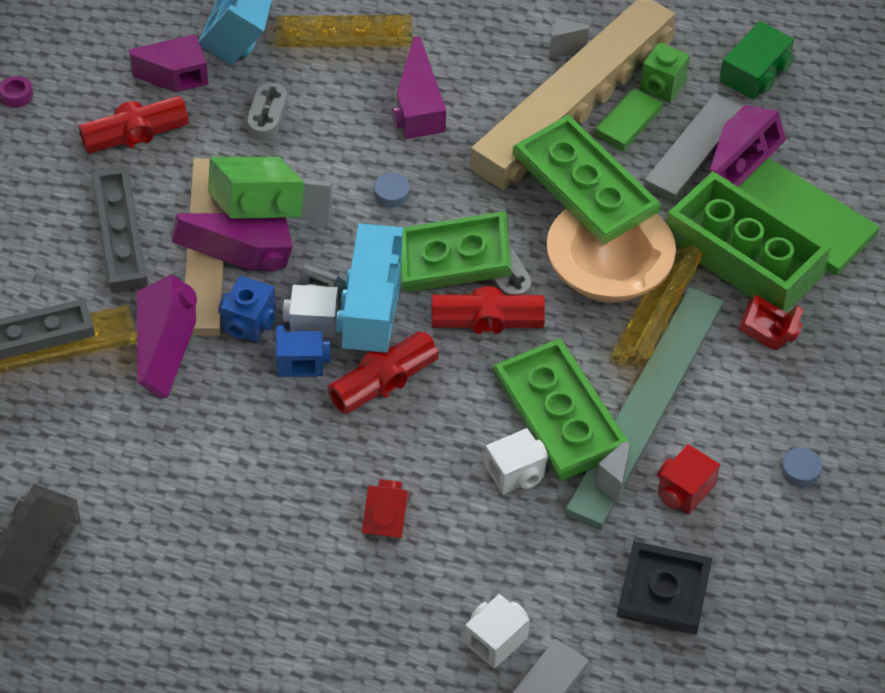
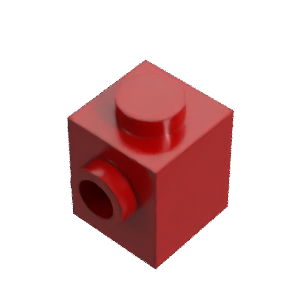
M687 444L674 460L668 458L660 467L657 473V478L660 479L657 494L661 496V499L668 507L676 510L681 509L690 515L716 485L720 464L690 444Z

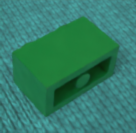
M759 21L723 58L719 82L752 100L762 91L767 93L772 88L776 75L780 71L783 73L787 72L794 61L795 56L792 54L794 38Z

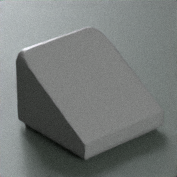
M556 19L551 34L549 58L579 52L588 44L590 25Z
M302 179L304 181L302 217L293 218L295 220L328 223L332 209V182Z
M306 264L302 267L303 285L313 284L317 286L338 287L339 298L346 286L345 280L337 275Z
M626 441L622 442L604 458L598 467L596 487L615 502L620 500L627 468L630 444Z

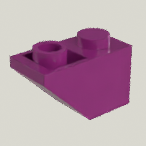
M196 34L128 49L133 77L175 93L209 85L207 62Z

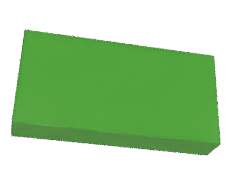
M633 88L595 128L594 136L624 152L662 111L663 103Z

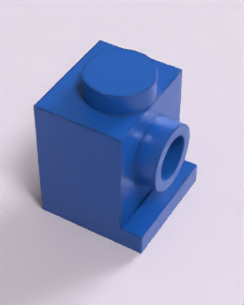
M276 326L277 376H323V363H331L330 340H322V331L299 330L296 332H284V326Z

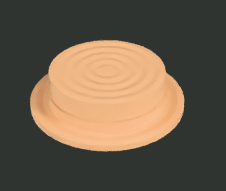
M565 209L552 223L547 237V256L558 277L583 296L600 302H623L652 291L669 275L676 254L673 234L667 223L658 214L603 245L568 209Z

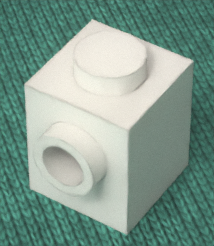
M313 284L293 285L291 300L284 299L283 322H290V332L299 330L322 331V337L335 338L338 287L317 286Z
M528 428L486 445L485 467L503 495L520 487L523 489L532 488L544 477L545 465L548 461L547 450L540 440L534 439Z
M499 594L489 604L487 602L480 604L472 613L470 621L465 624L464 644L495 669L528 638L530 619L519 604L515 602L510 603Z

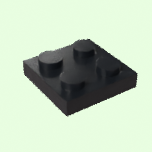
M633 541L616 617L697 635L713 558Z

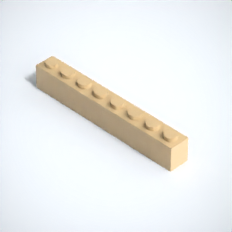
M636 0L471 147L470 170L501 190H504L512 182L518 183L521 181L527 168L512 154L513 145L568 114L577 123H584L590 116L592 109L599 102L602 104L606 103L611 97L613 90L620 83L624 85L629 82L634 70L641 64L643 65L659 42L666 45L671 43L675 36L674 22L676 13L653 0Z

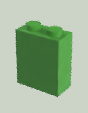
M210 157L208 193L230 218L302 217L304 181L280 157Z

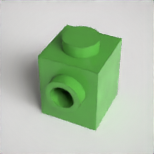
M659 42L643 63L640 90L671 103L686 82L690 55Z

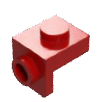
M755 295L748 301L738 330L763 345L778 350L785 343L794 342L800 334L803 324L799 321L804 309L796 305L786 313Z
M379 479L378 486L368 485L362 533L402 538L407 502L410 499V491L402 490L403 482Z

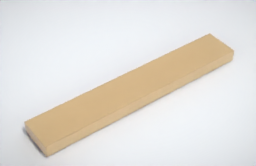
M193 158L190 213H225L208 193L210 158ZM187 248L185 284L190 285L197 296L196 324L191 336H220L221 315L218 313V308L223 295L224 261Z

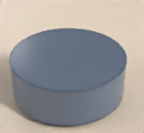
M386 173L376 179L374 183V197L379 204L386 207H398L409 199L410 184L403 175Z
M795 448L784 456L781 467L782 475L787 482L794 486L808 487L818 481L822 470V462L820 457L812 450Z

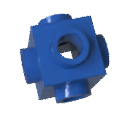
M240 275L231 292L225 293L219 304L218 313L222 315L223 331L239 339L245 338L258 342L264 330H270L275 320V287Z

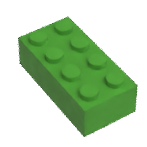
M714 171L668 212L667 225L673 234L676 249L750 298L757 295L785 312L825 274L831 246Z

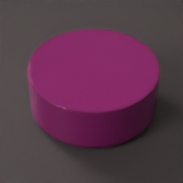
M12 76L0 82V102L10 108H19L27 105L32 100L34 95L33 87L27 78Z

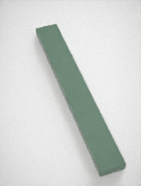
M689 287L618 414L615 422L630 443V453L628 455L621 494L718 317L724 300ZM596 466L587 470L566 508L565 515L598 530H602L617 502L596 487L599 467Z

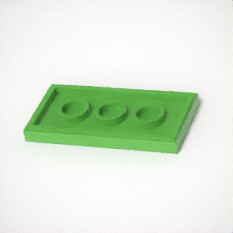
M569 114L513 145L512 154L603 245L660 212L661 203Z
M770 158L766 159L739 186L746 193L831 246L826 270L836 276L879 233L880 226Z
M561 338L492 365L493 373L534 439L540 440L544 444L548 454V463L560 482L599 466V463L622 442L626 441L629 443Z

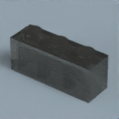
M33 484L26 497L22 496L18 500L12 520L7 528L0 530V607L24 615L81 520L77 499Z

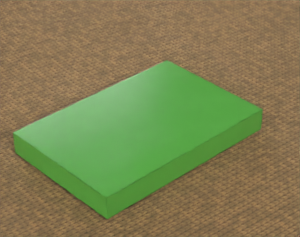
M506 211L403 228L401 287L403 291H420L512 276L509 225Z

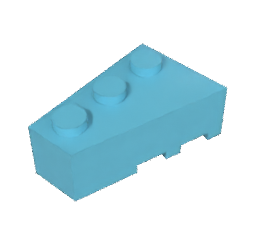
M216 0L198 41L200 46L228 64H234L241 56L247 58L253 50L256 40L265 30L270 5L273 0Z
M358 223L351 269L348 268L346 289L342 291L341 310H338L336 318V332L342 333V348L388 353L400 292L403 227Z

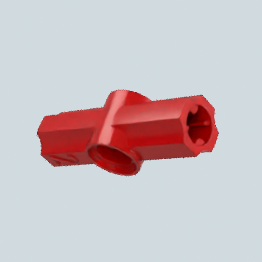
M181 96L145 106L136 101H129L118 106L114 111V115L79 124L78 129L86 153L90 154L124 143L130 148H134L135 144L141 142L148 144L152 141L155 134L189 125V117Z
M485 286L474 290L471 295H432L431 299L432 328H472L476 334H482V331H494V334H500L504 328H544L545 324L544 295H503L500 289Z
M418 331L389 348L388 353L368 352L362 358L358 368L328 385V394L333 404L341 413L349 414L380 394L386 398L390 396L388 393L397 387L399 390L402 389L407 383L408 377L439 359V351L432 337L426 331Z

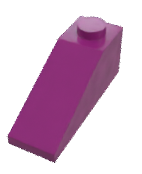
M420 36L413 37L397 90V107L392 108L395 128L402 129L405 139L446 132V108Z
M744 105L724 124L710 172L714 171L739 187L786 141L779 112Z
M177 213L171 234L172 243L248 270L275 271L286 268L293 248L286 217L230 218L226 213Z
M173 274L137 291V383L158 398H168L196 324V292L190 285L183 283Z

